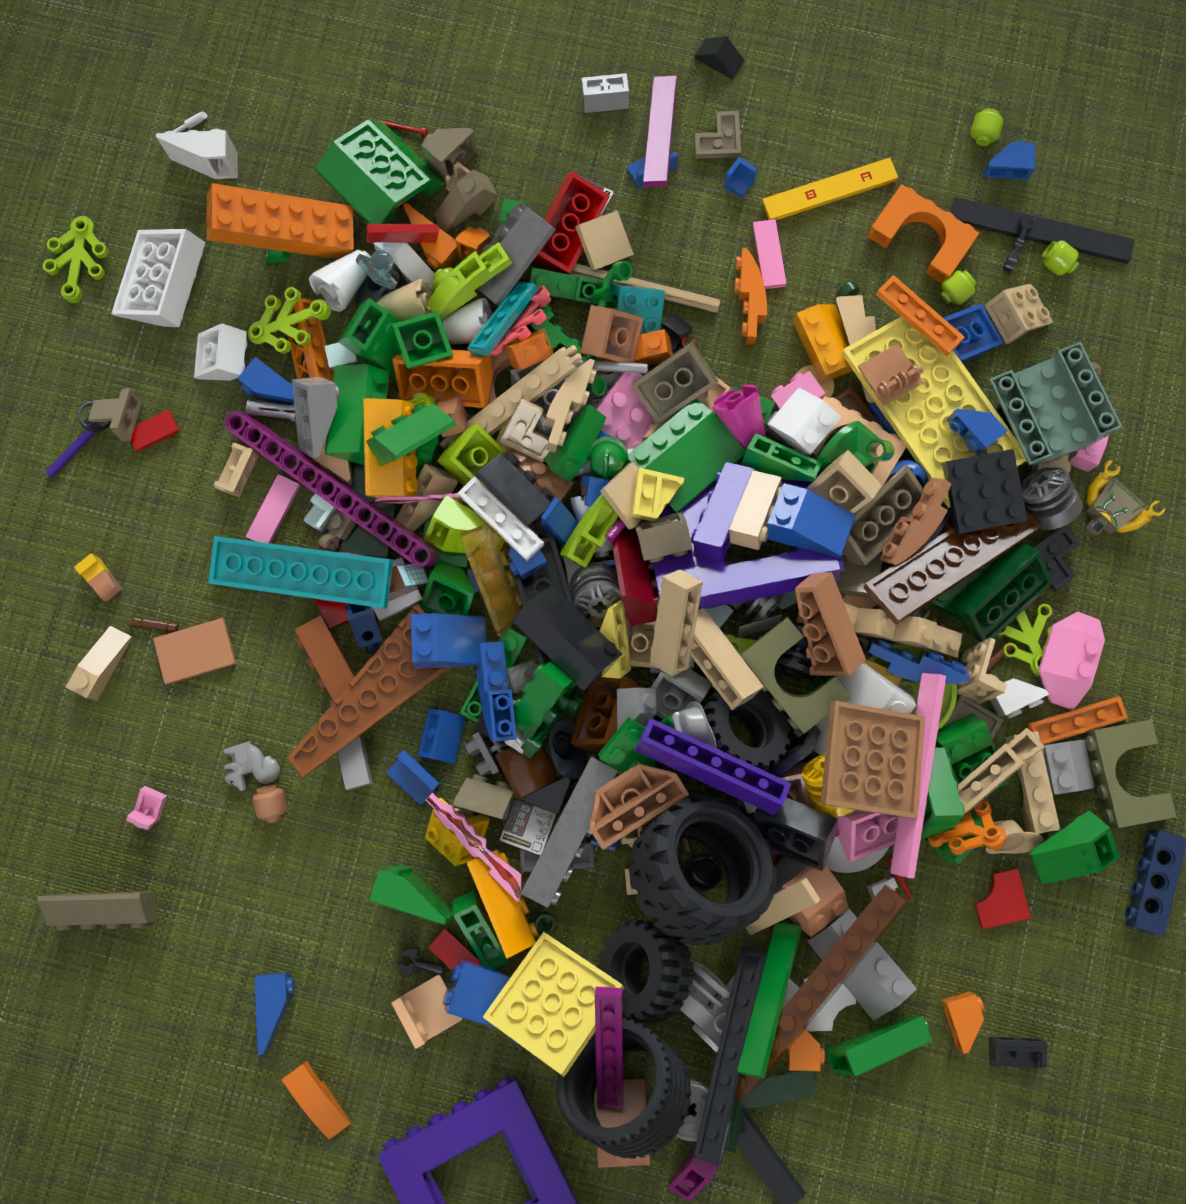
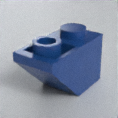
M956 409L947 419L950 428L965 440L967 447L977 455L985 452L1008 431L991 412Z

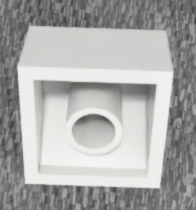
M221 323L199 333L194 378L228 381L238 378L245 370L244 355L247 348V331Z
M797 388L767 425L797 452L809 455L841 419V416L822 399L801 388Z

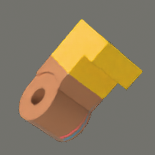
M92 553L74 567L105 602L122 590L120 584L102 560Z

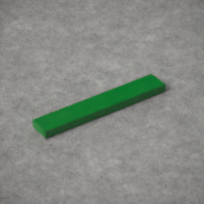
M775 923L737 1070L742 1075L761 1079L765 1078L802 929L799 925Z

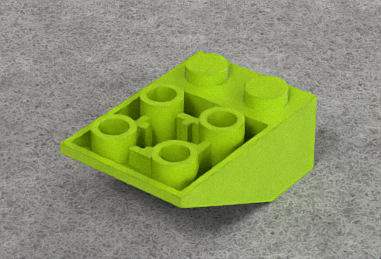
M448 496L444 497L434 513L424 538L426 542L444 552L498 556L505 542L475 511Z

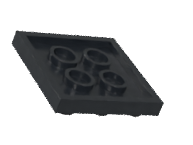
M1014 449L942 462L945 480L951 483L948 497L955 534L1027 521Z

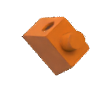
M545 328L531 333L524 341L516 339L503 345L511 366L519 370L542 362L553 354V348Z

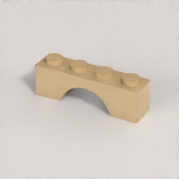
M1038 731L1033 732L1034 735L1040 740ZM1018 735L1005 737L1006 744H1009ZM1041 750L1023 761L1025 764L1017 770L1023 789V807L1021 811L1026 832L1038 834L1060 830L1043 751Z

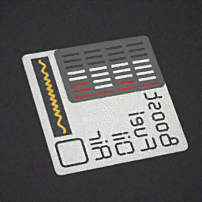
M515 800L500 841L541 855L556 814Z

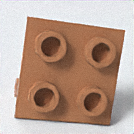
M898 344L858 366L883 405L924 383L920 377V374L923 373L922 367L920 365H912Z

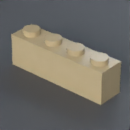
M682 570L670 573L662 579L660 599L657 606V619L654 627V639L651 647L650 664L672 677L689 668L703 585L702 581Z
M704 608L698 610L691 656L731 710H734L752 699L763 688V685Z

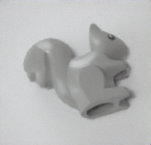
M249 741L223 750L225 754L232 757V762L226 764L223 768L233 770L226 774L225 781L230 785L238 787L240 791L246 790L245 774L252 772L255 779L263 784L271 783L279 776L280 766L276 759H272L271 756L264 757L261 750Z

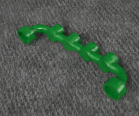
M627 261L616 262L605 276L602 288L594 291L593 297L599 307L607 308L608 302L613 299L611 287L614 279L617 281H627L631 278L632 267ZM587 354L586 357H582V360L592 359L597 361L596 356ZM594 377L593 384L588 383L586 390L590 392L589 395H603L607 387L606 381L602 377Z

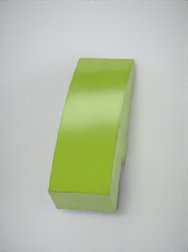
M602 494L582 517L559 554L580 567H587L596 548L602 547L605 535L612 528L618 517V514Z

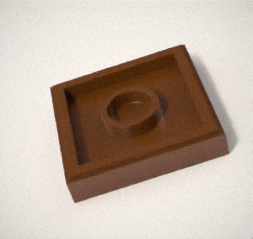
M512 747L495 755L517 800L558 780L542 747L531 760Z

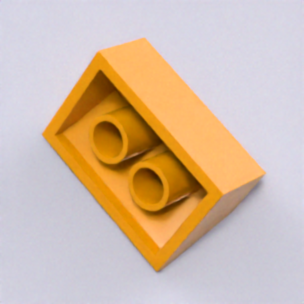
M818 304L798 312L793 324L821 384L852 372V368L841 354L843 349L850 346L837 306Z

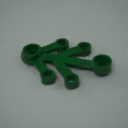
M578 691L576 694L571 692L569 696L565 694L556 705L561 711L556 713L553 709L549 710L542 719L546 723L542 731L533 738L528 737L522 744L521 749L525 756L531 760L543 746L542 741L550 733L554 724L561 721L568 711L574 714L585 700L581 697L582 693Z

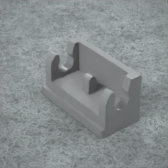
M627 73L582 78L585 113L629 109Z

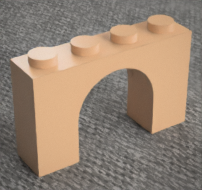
M824 396L823 401L841 416V419L808 457L815 459L828 437L839 432L849 423L860 421L880 439L887 440L894 446L893 457L887 462H878L877 467L872 473L883 486L906 446L898 435L889 434L878 423L869 422L862 418L859 412L846 409L841 406V402L837 399ZM881 444L876 450L878 456H881L883 453V446Z

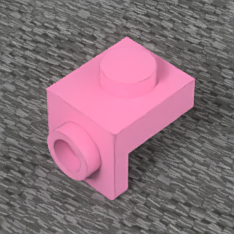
M144 786L140 789L134 811L127 816L126 820L138 828L150 829L160 820L167 795Z

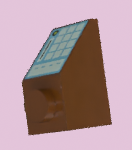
M413 563L393 566L388 601L427 586L429 578L424 566H416Z

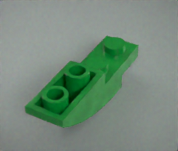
M531 268L528 283H535L537 288L545 286L551 296L598 304L594 300L593 294L596 289L602 288L603 281ZM613 295V299L608 302L607 306L617 308L618 296Z
M532 300L529 301L523 311L532 303ZM548 305L544 307L538 306L531 313L533 314L535 311L542 309L546 314L547 318L543 323L535 325L532 322L527 326L532 333L545 328L553 348V354L563 347L568 349L575 345L578 349L575 354L580 353L584 357V353H581L582 344L575 338L571 340L567 337L565 331L559 325H553L555 323L554 312Z
M508 626L505 627L498 641L504 643L507 680L528 640V637ZM476 680L460 714L478 723L482 707Z

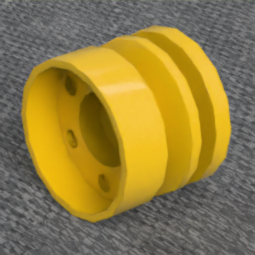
M825 754L809 761L802 770V776L806 783V788L810 792V799L814 809L828 813L833 817L844 816L855 811L853 809L821 805Z

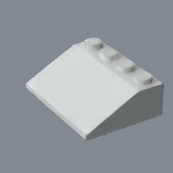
M187 229L138 230L111 314L163 327H180L206 242Z
M865 663L861 664L850 676H836L852 696L845 701L847 703L910 714L916 707L913 696ZM829 715L816 724L821 733L813 750L820 756L826 754ZM800 729L798 731L794 730L798 737L803 734Z

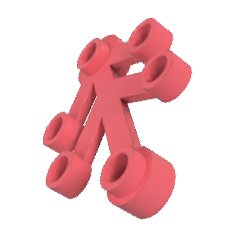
M545 286L538 287L539 290L531 299L532 303L520 313L490 355H498L504 349L503 345L515 339L519 341L526 340L531 335L526 325L532 322L535 325H539L546 320L547 316L542 309L531 314L538 306L544 307L550 302V293Z

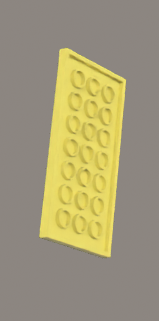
M902 317L895 319L843 349L841 354L915 461L924 468L929 480L930 478L945 479L942 462L978 456L967 447L965 440L950 428L947 419L956 409L991 412L1008 430L1000 440L981 455L1014 449L1017 467L1027 462L1017 439L955 352L952 351L946 357ZM898 344L912 365H920L922 367L923 373L920 374V377L924 383L883 405L858 366ZM947 492L943 501L945 502L947 507L950 508V502Z

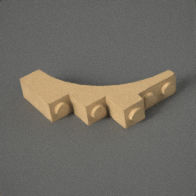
M844 603L855 633L858 635L881 638L958 658L962 633L938 626L937 623L921 617L909 616L896 625L884 610L858 608ZM798 613L797 623L805 625L804 618L800 617Z

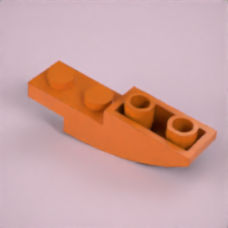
M742 248L741 256H736L735 270H739V278H735L734 292H738V301H743L742 314L746 315V322H742L741 336L745 337V345H754L757 338V324H764L767 317V299L760 270L749 250Z

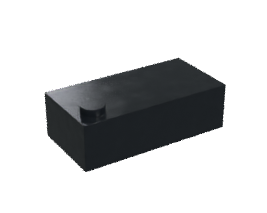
M553 585L527 601L513 619V622L583 691L607 673L622 655L615 644L609 641Z

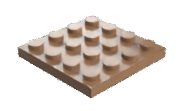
M836 700L830 701L821 805L917 819L925 717Z

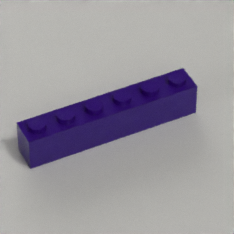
M652 718L649 719L643 728L634 751L772 815L783 807L791 783Z

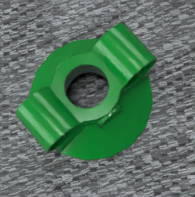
M860 421L851 422L836 433L822 450L817 461L822 463L817 475L819 476L847 450L872 474L878 462H887L893 457L894 446L891 442L880 439ZM881 444L883 446V453L881 456H878L876 450Z

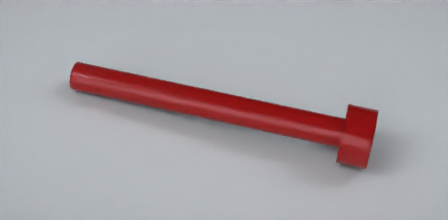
M381 121V123L386 124L388 127L419 133L422 137H426L428 129L424 127L418 129Z

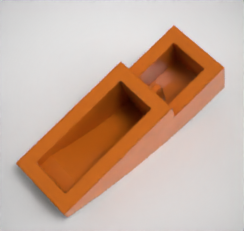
M308 1061L281 1079L300 1107L329 1140L351 1124L325 1082L319 1080Z

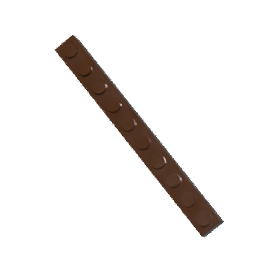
M885 884L781 1010L765 1078L909 904L906 899L889 885ZM741 1074L736 1098L740 1102L747 1100L764 1079Z

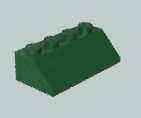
M1021 542L1004 553L959 594L950 605L957 619L979 642H983L999 634L1053 584V581L1040 550Z

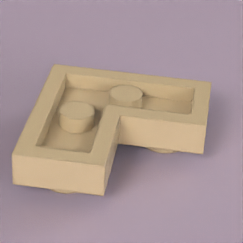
M521 398L500 438L501 443L542 463L549 452L546 450L549 437L533 429L543 413V408Z

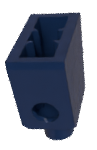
M345 603L347 616L358 647H365L366 652L369 654L377 652L380 648L379 642L382 641L373 607Z

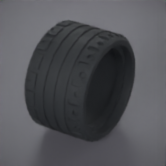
M623 1018V1054L632 1051L649 1052L655 1068L653 1094L640 1115L629 1123L610 1128L602 1127L597 1119L594 1109V1091L597 1083L595 1033L565 1077L557 1072L556 1097H558L557 1103L561 1109V1115L566 1118L565 1122L575 1133L613 1156L636 1159L637 1156L643 1158L648 1154L652 1155L655 1151L663 1149L664 1145L669 1144L672 1138L679 1133L678 1130L684 1124V1119L688 1115V1107H690L691 1081L688 1078L689 1073L685 1063L671 1046L643 1024Z

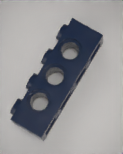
M1149 830V833L1145 835L1143 840V846L1145 847L1143 857L1139 859L1137 864V870L1139 871L1137 880L1131 887V895L1133 896L1131 904L1125 911V925L1154 935L1164 936L1186 850V838L1162 830ZM1159 851H1161L1164 856L1163 862L1161 864L1157 860V854ZM1153 875H1155L1158 880L1157 886L1155 888L1151 885V878ZM1148 899L1152 904L1149 912L1145 909V902Z

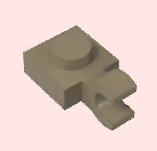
M336 509L326 526L329 532L319 539L318 544L334 552L338 547L340 539L347 540L356 522Z

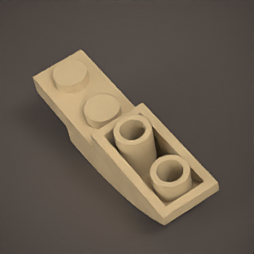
M589 359L577 368L556 393L544 425L552 427L546 450L556 452L558 445L563 446L567 433L562 431L564 424H570L573 411L579 412L581 404L586 406L590 393L586 391L588 383L593 384L597 371L592 369L595 360Z

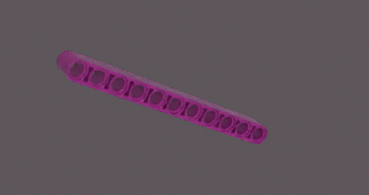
M231 412L227 415L225 425L232 434L416 566H432L437 562L438 551L434 546L381 508L371 504V501L254 417L240 412ZM242 419V426L239 428L238 423ZM260 432V439L257 441L256 435ZM278 445V452L275 454L274 448ZM294 457H296L297 460L295 467L292 466V460L294 459ZM314 470L315 478L311 480L310 474ZM332 483L334 486V490L330 494L328 491V487ZM349 496L352 498V505L350 507L347 506ZM369 509L371 512V517L367 521L365 518V513ZM386 523H388L390 526V530L387 535L384 533L383 527ZM405 536L409 540L406 548L402 545V540ZM424 549L428 554L425 562L421 559V553Z

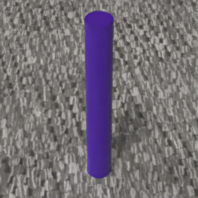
M94 422L90 424V427L93 428L101 427L99 424ZM85 430L45 473L53 478L96 432Z

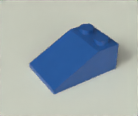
M982 303L944 317L950 325L965 337L953 350L962 364L1004 343Z
M783 483L767 523L768 540L841 558L856 515L808 489Z
M439 613L411 614L412 663L414 669L479 666L477 644L486 643L485 617Z

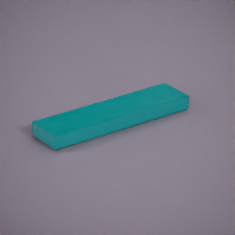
M516 283L468 346L471 354L488 356L539 290L535 283Z

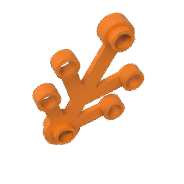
M982 800L974 809L977 816L982 818L984 828L974 824L969 811L964 813L962 820L952 830L927 837L932 847H939L949 841L951 852L955 855H960L966 850L982 845L990 850H998L1005 845L1007 835L1002 827L994 825L990 815L992 812L990 805L987 801ZM968 835L976 836L965 841L961 838Z

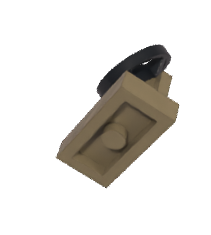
M130 388L122 389L119 399L94 400L81 405L78 410V421L88 431L101 432L109 428L121 441H131L142 401ZM90 406L88 418L83 422L80 416L81 411L85 407ZM90 422H108L100 428L88 426Z

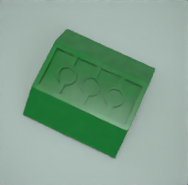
M370 119L333 141L315 168V171L368 224H390L395 219V208L421 191L430 197L446 185L386 124Z

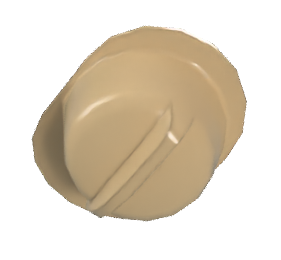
M1013 820L993 822L995 826H1000L1005 830L1007 839L1002 848L990 850L986 847V852L989 854L1025 853L1034 850L1044 840L1038 833L1024 832L1018 823Z

